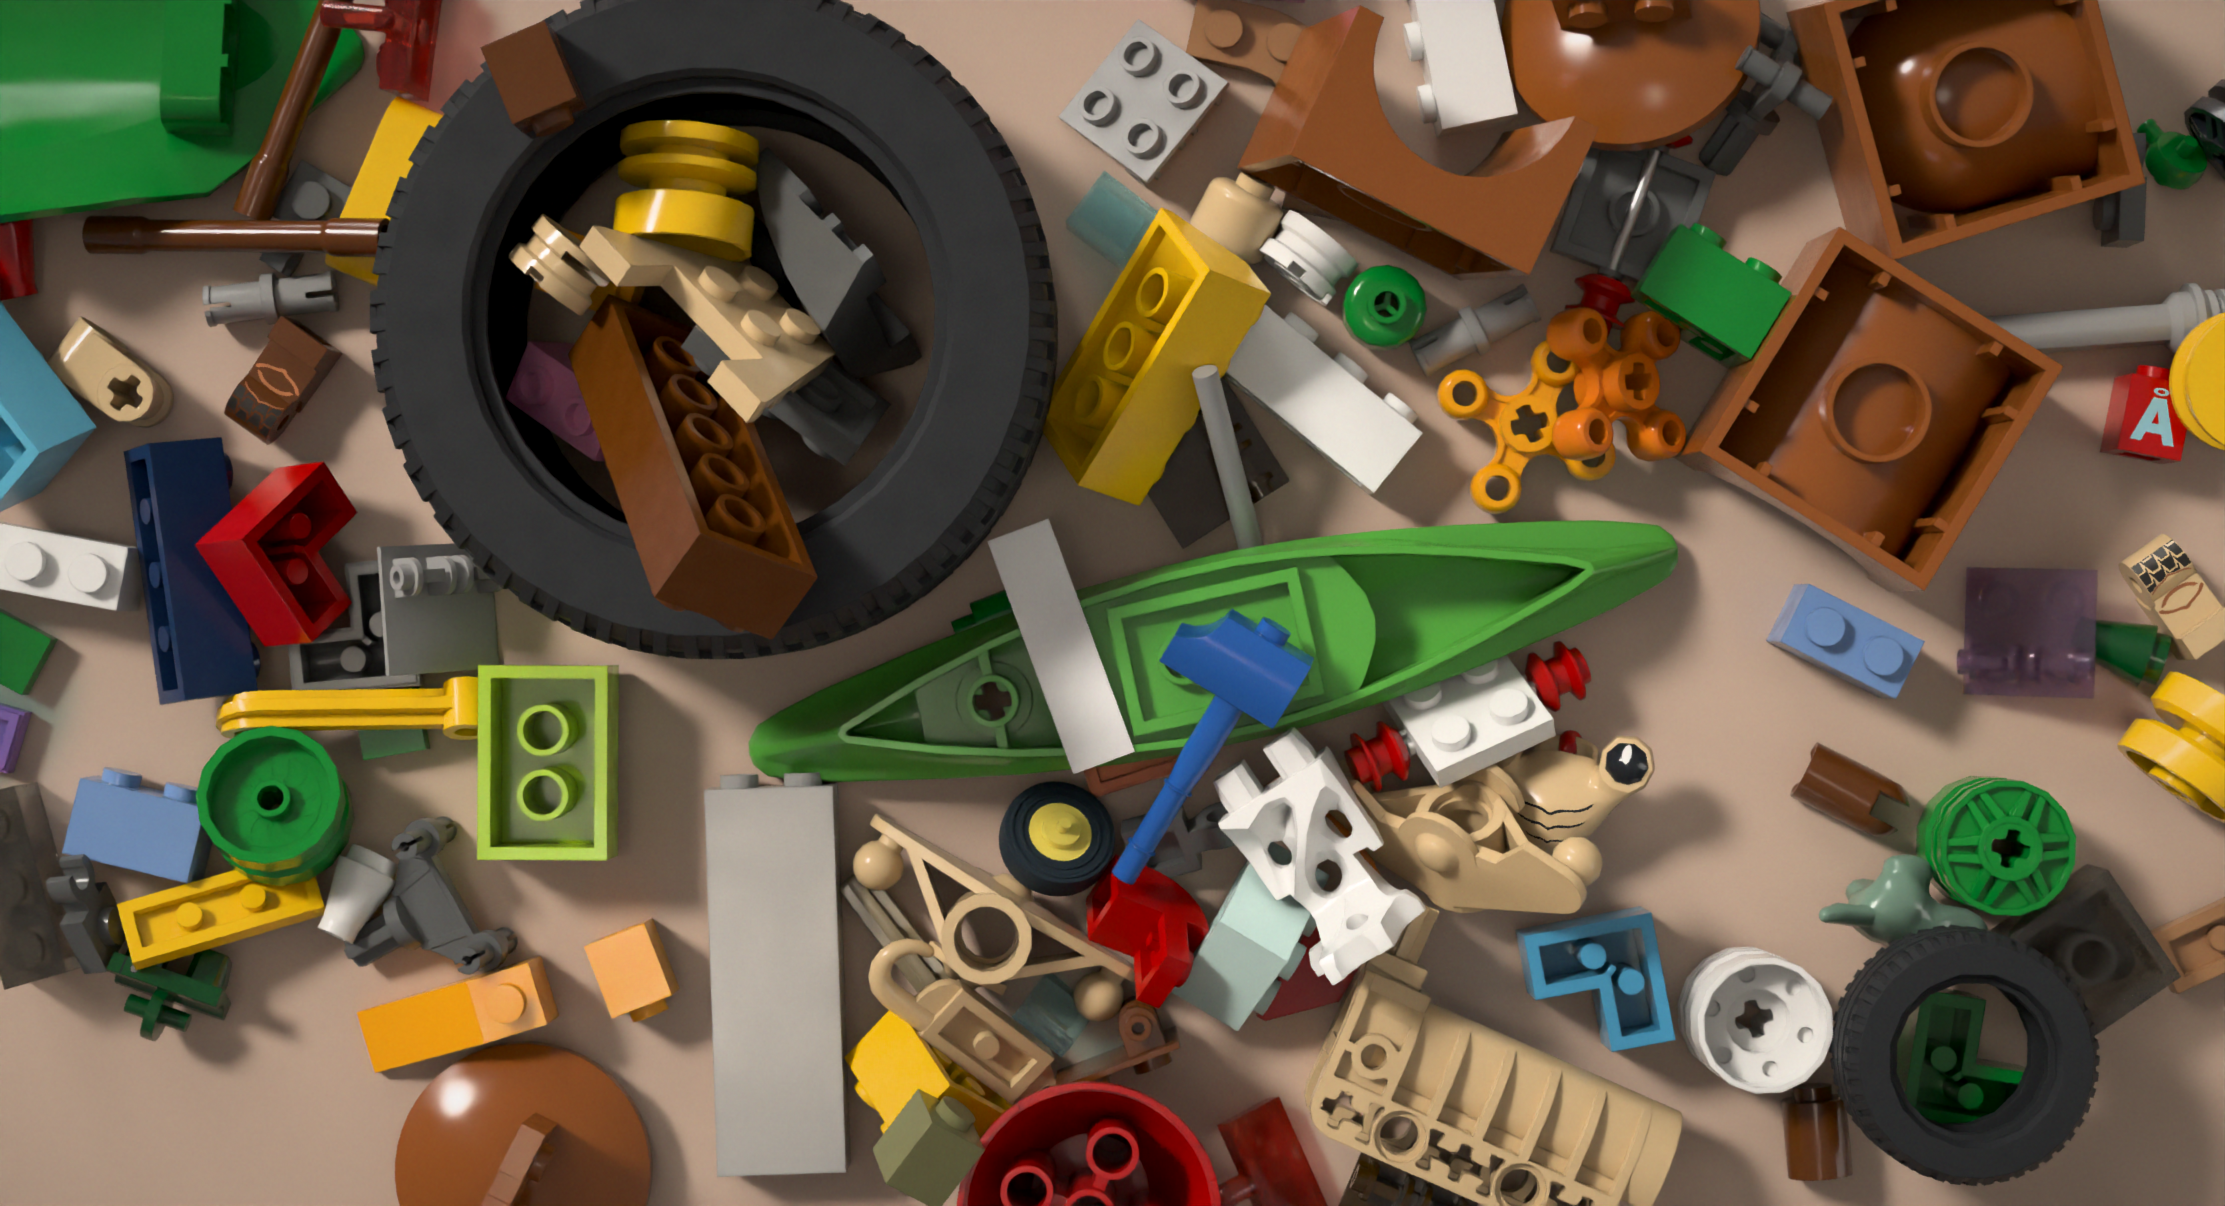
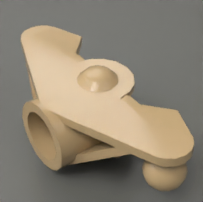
M1345 758L1338 761L1357 799L1376 824L1384 841L1383 846L1375 851L1368 847L1365 848L1367 853L1374 860L1426 893L1431 902L1444 910L1458 913L1480 912L1485 909L1571 914L1579 910L1586 901V886L1599 878L1603 866L1602 856L1596 844L1585 837H1569L1563 840L1554 848L1552 856L1527 840L1513 817L1525 806L1522 793L1513 779L1495 764L1442 788L1435 784L1373 794L1374 790L1368 783L1362 785L1358 780H1354ZM1337 809L1328 811L1350 833L1352 832L1353 827L1345 814Z
M879 814L874 815L870 825L881 832L882 835L879 840L870 841L862 845L856 852L853 860V872L856 879L865 888L873 891H883L893 887L900 880L904 870L903 858L900 853L903 848L907 849L940 943L930 941L929 945L934 948L933 956L943 962L944 972L949 978L955 980L959 978L972 989L983 986L1003 995L1008 987L1003 981L1102 965L1099 971L1084 975L1077 982L1073 992L1074 1005L1085 1019L1094 1022L1107 1021L1121 1010L1124 1002V991L1121 983L1124 978L1135 983L1134 965L1107 947L1089 941L1088 935L1051 913L1048 908L1034 899L1033 891L1022 885L1013 875L1002 873L995 876L981 868L974 867ZM928 863L970 889L954 902L948 914ZM978 907H993L1002 910L1012 919L1015 925V937L1012 945L1005 953L997 957L984 958L975 955L966 947L962 938V924L965 917ZM1033 928L1077 952L1028 958L1032 947Z

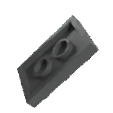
M698 325L694 327L681 346L682 349L693 356L695 364L710 377L722 360H731ZM830 361L820 375L796 392H787L778 405L771 410L766 407L762 415L774 420L781 419L799 432L805 444L816 454L827 459L835 458L846 466L891 404L837 364Z

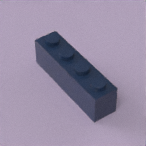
M222 437L148 443L124 451L160 705L258 691L256 678L260 673V656L256 645L251 642L248 622L195 546L207 532L232 510L229 489L233 483V467L229 456L223 451Z

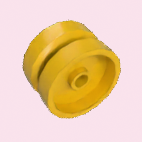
M2169 671L2151 696L2156 714L2166 724L2155 719L2136 718L2118 742V750L2132 764L2170 794L2210 817L2225 823V696L2192 677L2179 672Z

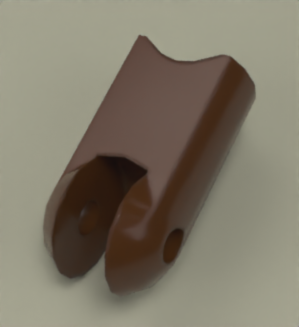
M1817 742L1810 752L1811 761L1801 781L1793 786L1790 796L1857 830H1862L1876 837L1889 836L1898 831L1895 827L1871 816L1870 813L1880 794L1910 807L1909 797L1904 788L1885 775Z

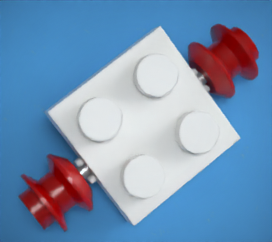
M1556 641L1553 643L1552 658L1544 661L1534 652L1528 654L1525 675L1523 676L1508 656L1505 655L1425 688L1384 701L1383 706L1400 731L1398 732L1383 721H1378L1376 723V737L1368 741L1362 739L1355 732L1350 734L1352 748L1344 751L1348 768L1354 780H1358L1362 785L1368 783L1378 793L1382 791V776L1392 772L1400 780H1407L1411 764L1410 757L1417 754L1439 788L1447 786L1556 736L1554 719L1546 708L1553 712L1559 711L1561 707L1560 696L1568 692L1580 701L1585 699V684L1591 682L1589 667L1582 653L1576 647L1568 649L1561 641Z

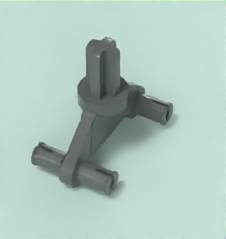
M1762 12L1760 42L1773 49L1771 55L1767 57L1754 49L1752 45H1749L1744 50L1734 69L1741 71L1757 82L1750 92L1740 89L1736 97L1725 108L1728 113L1699 153V160L1709 170L1723 176H1728L1733 172L1759 134L1769 136L1780 122L1779 115L1775 112L1774 108L1783 103L1785 99L1813 116L1817 121L1825 114L1833 100V96L1826 94L1800 78L1802 69L1799 68L1801 64L1797 53L1798 47L1790 25L1785 28Z
M445 816L436 819L424 817L411 822L405 828L404 833L394 837L392 851L401 848V852L395 855L399 859L395 888L392 891L393 897L387 899L384 903L382 914L366 922L357 934L353 944L344 941L346 947L344 952L347 958L352 959L358 967L367 966L401 946L407 950H416L421 947L424 950H431L454 960L455 965L458 963L464 964L458 968V971L470 975L476 971L488 972L496 969L505 962L507 955L516 949L518 944L517 937L510 941L507 939L508 936L514 934L513 930L502 927L496 931L487 929L479 931L438 856V853L443 850L445 844L451 842L457 834L456 826L449 829L446 828L447 825L453 823L452 819Z

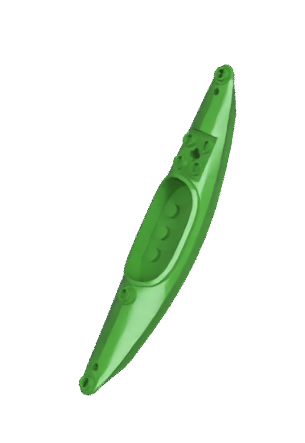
M1535 521L1390 529L1292 540L1232 550L1156 567L1076 590L1135 751L1095 767L1120 765L1179 755L1214 698L1215 694L1159 661L1181 623L1194 626L1207 625L1224 617L1231 609L1259 624L1263 617H1267L1282 625L1291 633L1287 642L1314 657L1309 672L1275 727L1271 729L1243 712L1223 746L1284 733L1291 727L1296 729L1379 704L1469 671L1570 629L1618 607L1668 578L1678 563V546L1673 535L1658 525L1617 521ZM1014 612L953 634L824 688L779 711L757 725L748 742L749 756L753 765L767 776L784 778V773L820 772L822 781L858 782L954 779L1071 770ZM987 682H996L999 691L1010 692L1012 704L1003 706L1005 716L993 719L989 709L979 710L977 707L976 695L985 694L983 684Z

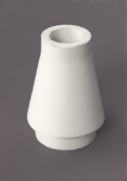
M352 844L346 857L339 855L324 915L317 928L342 941L353 944L359 931L395 887L396 881L393 880V877L398 869V864L369 849Z

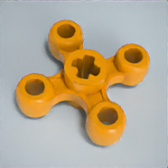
M1547 339L1539 343L1534 349L1530 360L1532 374L1529 384L1517 395L1504 396L1497 394L1488 387L1483 377L1475 371L1467 369L1453 371L1445 376L1439 384L1437 400L1444 414L1451 419L1459 421L1476 420L1483 422L1491 429L1495 436L1496 450L1494 457L1486 466L1475 473L1470 484L1471 499L1483 512L1501 514L1514 508L1520 500L1522 492L1521 475L1523 468L1529 460L1536 456L1549 455L1556 457L1565 465L1572 476L1587 482L1603 478L1614 467L1616 451L1613 443L1609 450L1599 457L1597 465L1593 468L1587 467L1582 461L1564 458L1553 445L1552 428L1559 417L1556 407L1558 395L1565 386L1574 381L1575 376L1580 371V367L1573 361L1566 360L1567 365L1563 373H1555L1550 370L1547 365V356L1552 351L1548 346ZM1464 384L1472 390L1473 401L1470 406H1461L1454 401L1452 392L1455 385ZM1523 408L1527 417L1538 416L1540 419L1541 429L1533 432L1536 438L1535 442L1530 443L1525 434L1515 436L1512 432L1511 423L1519 419L1516 412L1517 409ZM1491 477L1501 479L1506 486L1505 496L1499 501L1491 499L1486 493V482Z

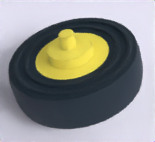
M1065 782L1039 783L1023 791L1009 805L999 830V849L1003 862L1009 872L1025 887L1047 896H1070L1088 889L1104 874L1112 859L1115 848L1114 825L1104 805L1087 790Z

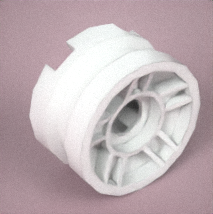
M1289 210L1280 221L1282 229L1275 239L1268 237L1259 251L1265 254L1263 259L1282 277L1311 299L1326 306L1336 294L1334 285L1340 278L1348 279L1358 267V263L1322 229L1299 213Z

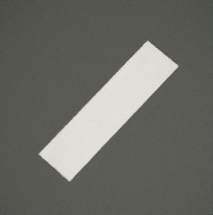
M1049 518L987 541L1073 774L1135 752Z

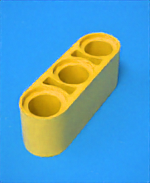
M397 96L390 103L381 120L340 218H387L391 220L385 214L399 177L407 178L409 170L414 164L408 160L428 125L435 128L444 115ZM326 253L325 263L328 267L377 287L379 275L372 273L375 257H334Z

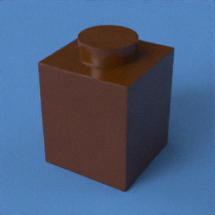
M545 20L480 47L512 124L524 134L534 130L537 137L556 133L575 122L572 113L587 108L557 34Z

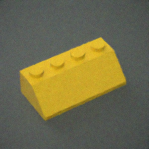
M1162 207L1054 384L1049 414H1047L1046 423L1043 428L1044 435L1078 486L1138 506L1141 505L1152 485L1161 478L1168 459L1185 432L1189 431L1196 421L1201 407L1192 372L1200 366L1215 365L1218 368L1220 378H1222L1229 368L1232 356L1250 327L1261 317L1264 305L1271 295L1270 291L1244 260L1172 211Z

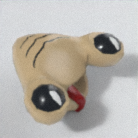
M1567 730L1561 735H1556L1537 744L1529 754H1523V751L1495 763L1513 779L1522 793L1525 806L1520 812L1513 815L1529 842L1551 856L1554 848L1569 837H1585L1587 839L1623 800L1644 789L1655 771L1652 749L1637 736H1616L1603 749L1600 760L1597 746L1582 739L1581 735L1574 730Z

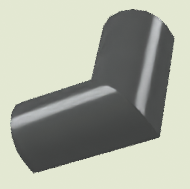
M378 560L344 563L347 596L352 602L349 605L351 627L326 629L312 643L288 645L292 690L384 689L423 685V674L386 676Z

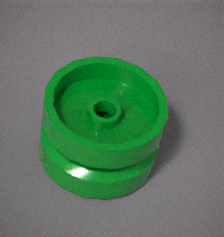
M267 726L243 731L219 746L202 769L196 792L199 821L228 864L253 882L285 886L309 881L332 866L348 844L354 821L350 790L323 746L299 730ZM274 805H279L277 809L270 810Z

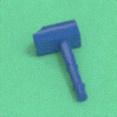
M1231 609L1224 617L1214 623L1197 626L1181 623L1159 661L1215 694L1181 750L1169 777L1164 779L1165 784L1133 837L1128 838L1129 843L1112 869V873L1121 881L1133 885L1150 857L1156 855V847L1187 797L1192 796L1191 791L1211 766L1242 713L1245 712L1273 729L1309 672L1314 657L1287 642L1291 633L1282 625L1267 617H1263L1259 624Z

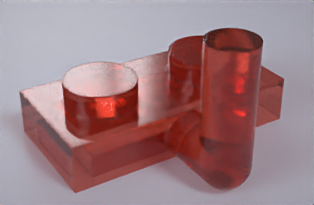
M384 0L385 6L337 1L323 2L320 10V20L323 26L383 32L386 34L385 42L380 45L376 57V70L380 78L379 89L408 100L429 101L442 0Z
M1279 1096L1266 1098L1217 1125L1238 1172L1236 1176L1218 1184L1221 1206H1235L1248 1198L1253 1206H1328Z

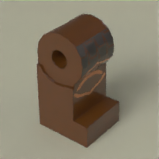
M280 316L267 336L270 341L249 373L233 391L224 411L228 418L266 445L273 443L285 431L295 415L301 413L343 354L298 320L285 316Z

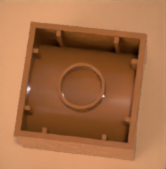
M1359 5L1303 29L1236 169L1460 281L1529 276L1599 128L1577 116L1503 132L1489 155L1469 173L1463 176L1447 172L1431 165L1411 151L1392 129L1382 110L1375 85L1374 55L1379 30L1385 17Z
M1838 227L1806 243L1781 283L1782 287L1792 292L1751 360L1727 370L1686 436V442L1682 451L1673 458L1694 471L1705 472L1730 482L1799 520L1854 558L1869 573L1867 578L1885 590L1925 591L2064 366L1842 227Z

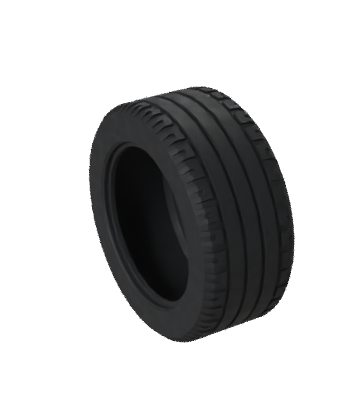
M841 0L580 1V9L574 10L569 14L564 9L544 20L556 32L587 105V108L572 113L575 122L563 130L542 137H537L534 130L525 134L512 124L485 61L480 65L483 72L472 83L466 79L440 110L444 113V116L439 120L436 127L428 125L408 159L414 164L409 170L407 178L399 177L385 215L390 217L391 220L387 233L380 232L372 272L375 275H379L377 290L370 291V333L376 334L377 349L371 350L377 392L385 394L387 406L382 408V412L395 449H402L406 460L403 467L422 501H429L435 511V520L459 549L465 548L473 558V563L502 589H509L518 596L519 601L552 621L558 620L573 631L607 644L613 643L628 650L665 657L749 659L813 649L858 634L880 624L907 609L922 596L925 597L952 575L953 571L965 559L967 560L991 533V529L996 525L999 518L1004 515L1020 488L1044 432L1043 428L1046 423L1047 414H1049L1056 377L1058 308L1046 237L1031 192L1017 161L1001 133L998 132L997 128L990 121L989 115L967 88L951 76V71L922 46H916L906 40L904 33L870 13L864 15L854 11L853 5ZM655 120H690L721 126H755L795 133L829 146L861 165L892 193L916 225L929 261L935 298L934 342L927 378L914 412L893 448L866 479L836 503L806 520L796 523L818 578L772 640L746 630L740 633L733 632L720 625L715 619L687 609L682 612L674 611L654 598L625 514L613 507L581 478L560 451L549 429L505 399L527 347V314L534 278L530 274L526 275L510 260L509 254L518 242L526 244L534 235L531 226L541 214L560 224L567 211L593 182L619 161L628 157L621 151L620 137L621 130L629 124Z

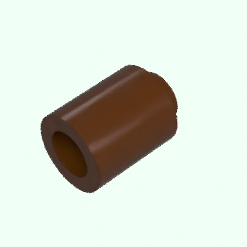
M1807 1083L1793 1087V1096L1781 1100L1788 1178L1799 1181H1822L1852 1175L1848 1116L1844 1102L1840 1099L1839 1094H1832V1085L1829 1083Z

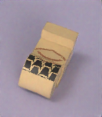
M2160 534L2118 564L2124 580L2137 597L2135 600L2151 623L2158 626L2157 632L2172 637L2170 650L2177 660H2197L2225 640V607L2220 604L2199 576L2187 554L2168 535Z

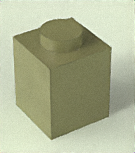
M918 1088L872 1148L885 1183L928 1206H942L985 1151L973 1124L975 1117L972 1112L952 1097L944 1096L939 1100Z

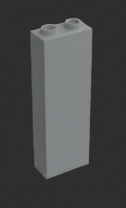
M820 772L784 773V785L760 786L758 774L720 775V787H711L704 790L717 1177L846 1173L851 1164L848 1063L844 1059L847 1055L842 894L840 893L841 857L838 783H823Z

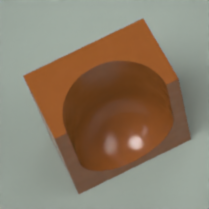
M1825 0L1786 12L1798 47L1797 53L1805 81L1826 94L1833 96L1829 108L1816 122L1846 231L1893 260L2146 183L2098 0Z

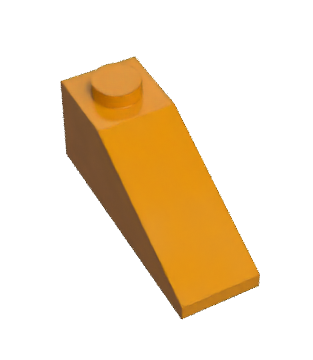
M537 956L358 1011L357 1016L374 1071L378 1073L541 1027L559 1017V1013L542 958Z

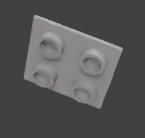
M1138 19L1058 117L1125 166L1126 172L1145 186L1153 178L1158 180L1162 176L1159 171L1177 149L1181 151L1186 146L1184 140L1189 134L1194 136L1198 132L1196 126L1213 105H1220L1222 102L1220 96L1230 84Z
M455 543L377 547L386 676L478 670V665H499L494 592H498L502 588L473 563V558L465 548L459 549Z

